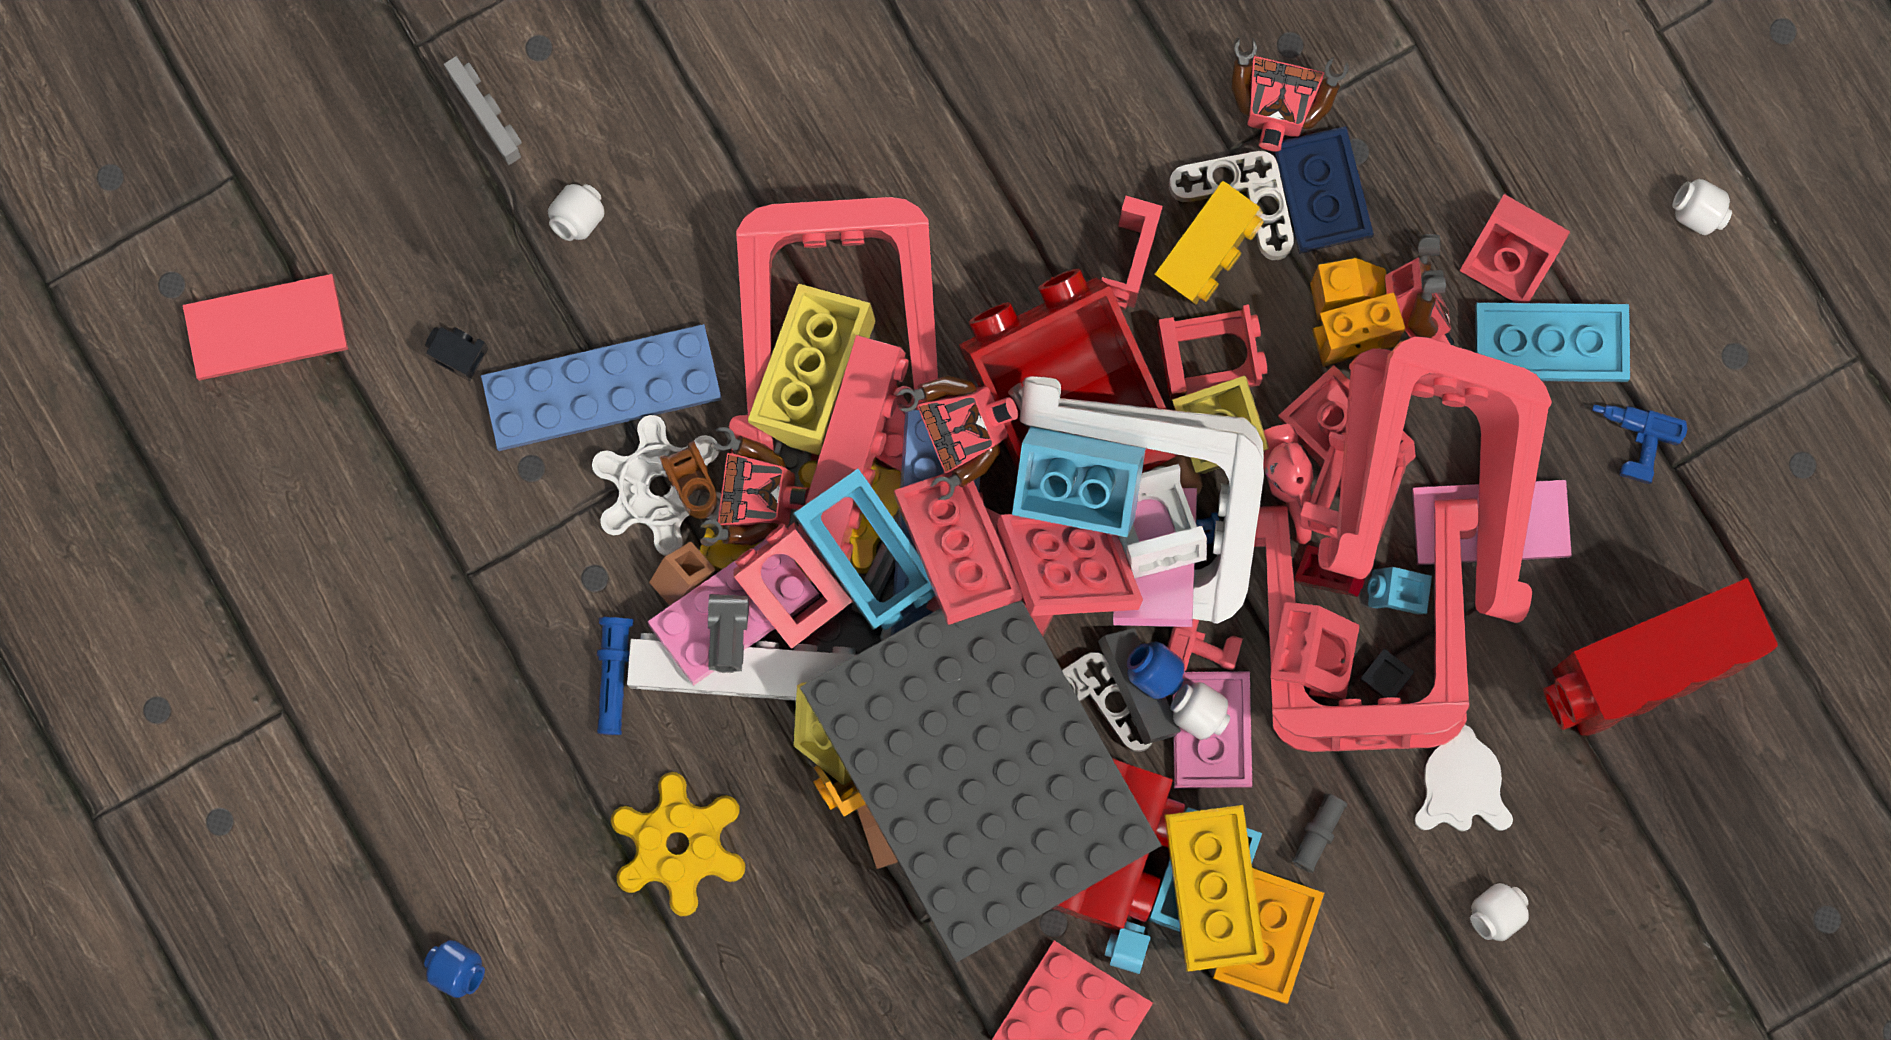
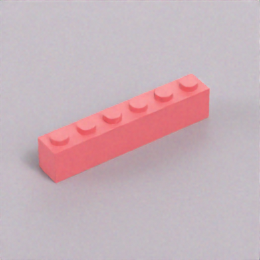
M856 335L805 505L858 468L872 487L875 478V470L871 469L875 454L881 455L886 442V433L882 432L886 418L891 419L897 405V396L893 395L897 381L902 382L908 369L909 361L904 359L906 353L900 347ZM846 497L823 512L821 520L850 561L853 544H850L849 540L853 528L858 529L860 527L863 513L852 498ZM799 524L798 531L827 568L832 571Z

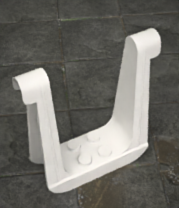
M1037 376L1026 377L1020 412V422L1024 424L1204 459L1216 463L1225 471L1229 484L1221 483L1218 504V516L1224 517V521L1216 520L1213 540V554L1218 555L1210 565L1200 570H1194L1193 619L1218 624L1231 618L1243 605L1248 591L1264 479L1263 441L1256 427L1244 417L1060 398L1061 384L1057 379Z

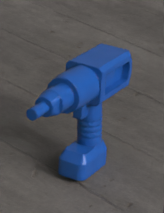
M1595 404L1592 408V411L1602 413L1605 418L1621 423V427L1638 432L1635 442L1642 444L1639 463L1628 461L1622 464L1619 475L1642 483H1652L1658 441L1677 446L1687 434V423L1685 420L1651 410L1647 412L1628 406L1624 409L1617 406L1606 405V407Z

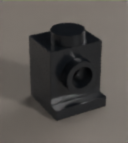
M435 327L425 343V347L429 348L426 354L431 361L469 382L486 355L488 347L479 338L475 345L471 342L474 338L456 327H453L451 332L442 327Z

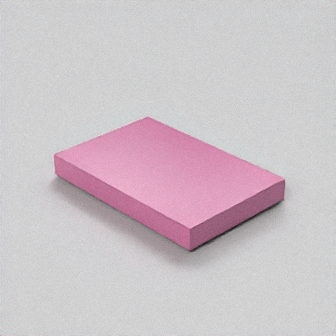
M1250 671L1184 672L1181 688L1186 684L1191 686L1194 683L1202 682L1223 695L1228 700L1226 714L1230 715V721L1220 735L1214 733L1209 738L1203 740L1194 737L1180 728L1181 732L1173 737L1174 789L1252 788ZM1178 691L1172 695V700L1174 699Z

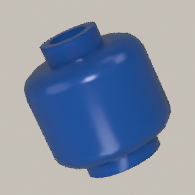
M1157 641L1140 644L1129 655L1127 660V676L1129 681L1147 696L1153 699H1160L1175 694L1181 688L1185 669L1183 660L1164 644Z
M454 940L446 941L439 947L434 946L428 952L424 962V966L427 968L426 978L429 984L454 998L474 993L480 986L485 974L481 956L476 951Z

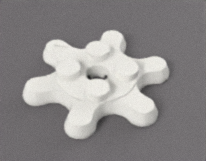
M648 415L642 418L638 424L637 432L640 444L634 454L620 456L612 451H602L594 457L592 467L598 477L612 481L619 490L617 502L612 507L606 509L600 520L603 530L614 536L624 533L633 524H646L654 533L656 550L660 554L667 556L682 547L683 539L680 527L682 521L690 515L685 510L675 487L671 485L670 491L663 497L652 494L649 487L655 477L664 476L668 478L659 456L665 455L668 457L688 448V446L678 448L671 445L666 438L664 421L658 416ZM707 435L696 438L694 442L707 466L718 457L719 451H716L711 446V443H717V441ZM698 490L691 494L689 502L694 506H703L709 501L710 495L704 490ZM716 492L717 508L712 515L707 517L709 520H718L722 495L719 492Z

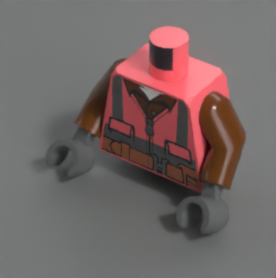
M1237 37L1234 40L1233 46L1238 59L1234 61L1231 89L1239 111L1247 115L1248 126L1262 130L1259 147L1273 152L1280 151L1284 135L1299 137L1302 129L1313 128L1330 112L1340 88L1338 81L1342 80L1348 73L1349 64L1348 62L1346 63L1341 74H1336L1331 70L1334 57L1330 58L1325 66L1327 78L1323 79L1324 72L1254 56L1257 52V44L1254 38H1252V48L1248 52H1241L1238 49L1240 38Z
M1425 234L1419 240L1418 258L1385 275L1386 293H1395L1405 325V331L1410 338L1426 337L1453 345L1454 340L1449 334L1451 330L1449 310L1439 294L1445 293L1446 289L1443 270L1430 271L1432 264L1427 261L1428 256H1440V235Z
M951 376L919 384L918 389L915 390L908 386H901L894 393L896 396L911 393L912 399L910 403L901 405L898 408L901 411L910 412L918 406L944 472L952 471V476L948 478H935L930 487H933L939 481H944L948 484V493L938 498V500L949 499L953 495L956 486L964 487L987 472L1000 453L999 443L1007 438V430L1004 423L1016 420L1018 417L1017 407L1010 397L995 402L987 386L976 387L970 381Z
M721 427L715 429V431L722 432L727 436V444L721 446L713 442L711 446L716 451H724L731 448L733 453H727L718 522L716 520H706L700 525V528L712 529L715 536L714 538L704 537L700 542L704 546H712L718 540H722L724 544L754 546L765 540L780 525L784 524L786 527L789 525L791 509L799 510L805 506L810 488L794 486L795 474L786 469L784 459L767 445L742 436L735 438L731 429Z

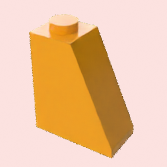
M1357 258L1318 265L1310 283L1317 320H1321L1320 313L1386 295V269Z

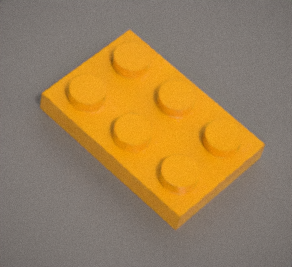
M1252 868L1265 961L1216 968L1213 979L1288 1004L1324 893Z

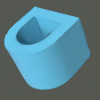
M1126 921L1124 929L1120 930L1119 935L1111 933L1105 951V956L1111 957V966L1140 974L1151 938L1150 936L1143 935L1144 926Z

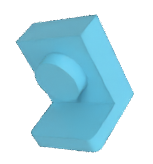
M1395 567L1374 569L1367 588L1369 594L1368 606L1372 608L1388 607L1418 615L1427 614L1432 576Z

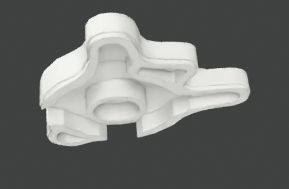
M1464 725L1457 737L1435 749L1427 760L1424 768L1426 798L1414 819L1415 825L1423 831L1430 830L1439 823L1445 822L1458 831L1464 832L1471 827L1474 815H1480L1490 826L1498 831L1509 828L1513 822L1511 813L1504 806L1500 797L1502 781L1500 764L1493 752L1476 738L1469 726Z

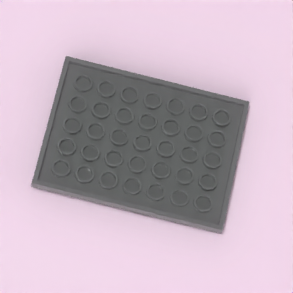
M1022 600L950 625L947 624L940 608L800 687L955 963L1162 846Z

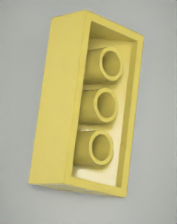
M798 284L750 412L748 422L789 447L820 455L855 337L858 335L870 338L873 330L875 317L871 304Z

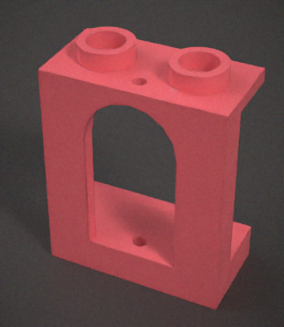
M1125 196L1118 227L1139 232L1141 235L1128 280L1125 284L1102 277V281L1110 285L1121 310H1126L1127 306L1135 307L1163 207L1129 196Z
M1243 305L1240 311L1174 321V317L1158 320L1157 332L1170 400L1242 376H1246L1249 387L1260 386L1262 374H1267L1264 351H1257L1255 341L1256 337L1261 336L1257 314L1251 315L1249 305ZM1229 334L1239 337L1245 343L1247 358L1245 363L1239 368L1184 378L1178 342Z
M1330 432V447L1310 502H1304L1300 513L1302 528L1337 538L1339 512L1330 509L1342 477L1345 432L1341 434ZM1400 449L1397 455L1379 541L1406 469L1405 455L1400 453Z
M795 523L787 528L782 524L774 529L766 537L767 544L758 551H755L754 548L747 550L735 561L737 567L733 569L734 578L791 649L853 602L842 584L839 583L800 534ZM775 554H785L792 557L823 594L822 598L794 619L766 586L761 577L763 563L767 558Z
M1284 602L1270 678L1276 681L1304 685L1310 688V696L1339 700L1346 699L1360 625L1318 605Z

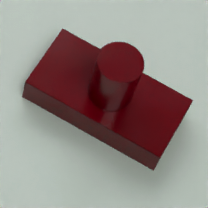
M1307 545L1294 581L1306 587L1358 597L1363 588L1365 578L1357 579L1322 569L1318 561L1319 547Z

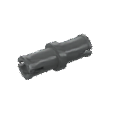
M1325 793L1312 823L1307 822L1304 828L1306 835L1294 858L1291 860L1293 865L1306 872H1314L1326 844H1331L1335 837L1332 833L1348 805L1345 801L1332 794Z

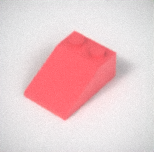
M1335 365L1278 415L1283 424L1289 423L1295 429L1298 441L1321 468L1330 447V432L1341 434L1346 431L1350 380ZM1403 431L1399 449L1400 453L1405 455L1407 466L1416 457L1414 441ZM1340 480L1339 485H1338V487H1339L1340 489H1341V480Z

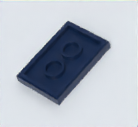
M1347 127L1284 140L1281 150L1274 152V156L1278 164L1299 254L1373 237L1374 233Z

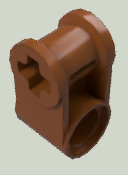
M689 442L688 448L668 457L665 455L659 456L664 471L672 487H675L687 513L698 519L707 518L712 515L717 508L718 500L715 488L707 473V467L695 442ZM704 490L709 493L710 499L703 506H694L689 502L692 493Z

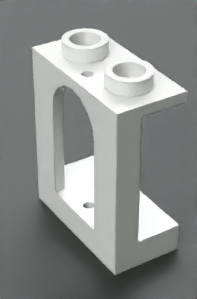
M1179 464L1168 467L1160 466L1153 468L1149 472L1142 473L1138 502L1152 499L1162 503L1168 510L1176 533L1139 542L1134 525H1132L1128 537L1119 536L1134 578L1206 560L1207 538L1203 527L1196 526L1180 483Z

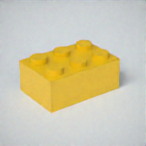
M1222 181L1155 275L1195 305L1200 299L1207 302L1219 285L1215 280L1217 275L1223 268L1229 271L1240 257L1241 252L1237 249L1245 237L1252 240L1263 225L1264 221L1260 218L1263 213L1262 209L1229 184Z

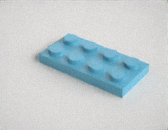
M1476 303L1475 353L1523 367L1536 374L1541 381L1628 382L1630 380L1629 304Z

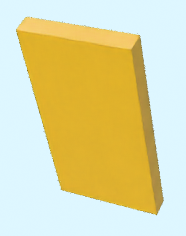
M1243 805L1165 815L1186 972L1265 961Z

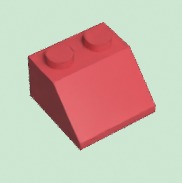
M1504 194L1459 271L1515 303H1529L1560 252L1570 231Z

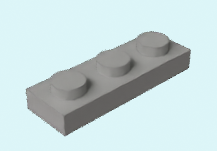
M457 56L444 63L448 75L507 164L510 165L520 159L521 155L517 146L522 143L510 124L503 127L496 117L501 113V110L490 93L483 97L476 85L481 80L471 64L467 63L463 66Z

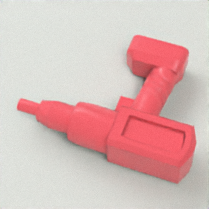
M1193 619L1192 627H1173L1167 647L1183 660L1184 672L1187 669L1191 652L1219 664L1224 669L1234 670L1242 638L1231 636L1226 639L1223 649L1204 642L1205 634L1197 631L1199 624L1197 619Z

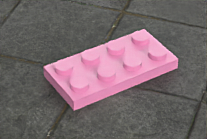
M764 540L763 542L755 546L754 550L758 551L765 544H767L768 541ZM775 554L767 558L763 563L761 577L764 583L791 617L819 598L817 590L796 562L788 555ZM735 561L648 621V626L693 686L714 672L709 670L708 667L710 629H708L709 594L749 596L734 578L733 569L737 567ZM750 597L748 603L747 630H744V650L775 629Z

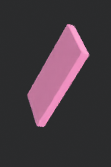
M1566 480L1536 481L1522 560L1569 558L1572 554ZM1479 484L1416 487L1412 489L1417 565L1434 564V500L1477 498L1479 508ZM1478 525L1477 533L1473 538L1460 539L1461 563L1477 562Z
M1182 488L1196 523L1197 488ZM1152 499L1137 502L1133 525L1139 542L1176 533L1168 510L1162 503ZM1195 563L1135 578L1143 602L1139 610L1114 611V625L1192 627Z

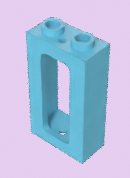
M859 468L793 514L872 629L881 625L884 631H886L904 618L900 613L902 609L911 603L917 609L936 596L932 591L933 588L918 553ZM850 497L855 501L909 579L908 586L886 602L876 600L821 520L822 513L843 498Z

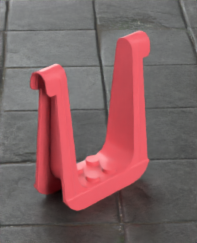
M893 197L784 203L756 208L744 217L736 231L748 415H738L731 419L729 429L733 431L735 438L742 436L763 443L774 451L773 437L748 422V418L772 356V260L777 251L787 244L803 242L804 248H821L827 246L826 240L841 239L843 246L863 245L864 238L871 237L883 239L890 243L897 251L900 261L914 390L918 389L919 384L938 379L929 221L918 206L906 199Z
M1411 337L1399 342L1392 351L1373 348L1358 354L1349 364L1351 372L1337 538L1325 537L1320 541L1318 554L1320 567L1357 579H1364L1370 573L1375 559L1411 394L1424 398L1435 395L1443 398L1442 404L1446 406H1466L1470 408L1480 424L1481 450L1476 609L1479 613L1510 622L1519 623L1523 621L1529 612L1532 589L1528 584L1520 582L1518 579L1547 414L1552 403L1547 387L1536 374L1523 367L1426 337Z
M1477 498L1434 500V688L1431 693L1423 700L1410 704H1401L1400 698L1388 697L1378 699V705H1362V700L1343 699L1339 701V706H1325L1313 701L1305 692L1304 685L1276 681L1271 678L1273 729L1284 743L1296 750L1309 752L1413 749L1445 745L1459 735L1467 722L1466 712L1469 709L1460 539L1473 538L1477 533L1479 521ZM1288 506L1259 507L1254 547H1266L1271 670L1284 602L1296 603Z

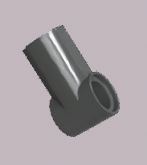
M709 594V670L717 671L718 673L742 671L744 630H747L749 596Z

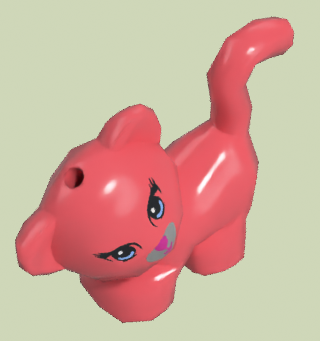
M1288 423L1264 430L1269 449L1264 451L1263 468L1272 495L1285 502L1288 506L1297 532L1296 540L1299 544L1305 545L1311 540L1312 531L1302 528L1300 513L1304 502H1310L1312 497L1313 468L1305 451L1298 444V436L1295 429Z

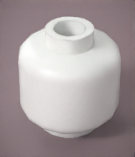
M1697 179L1692 183H1684L1673 200L1672 206L1676 209L1675 216L1677 221L1702 235H1708L1716 229L1722 230L1732 215V210L1729 209L1730 198L1728 193L1703 179Z
M577 184L565 186L548 208L549 225L552 230L568 241L586 239L605 215L604 207L600 201V193L587 184L583 186Z
M1202 682L1194 683L1191 686L1188 684L1184 685L1178 691L1171 704L1170 709L1174 712L1173 720L1175 724L1200 740L1207 739L1214 733L1220 735L1230 721V715L1226 714L1228 700Z
M1503 883L1494 884L1472 903L1471 923L1484 939L1505 941L1527 923L1529 919L1526 907L1528 899L1517 887L1511 888Z

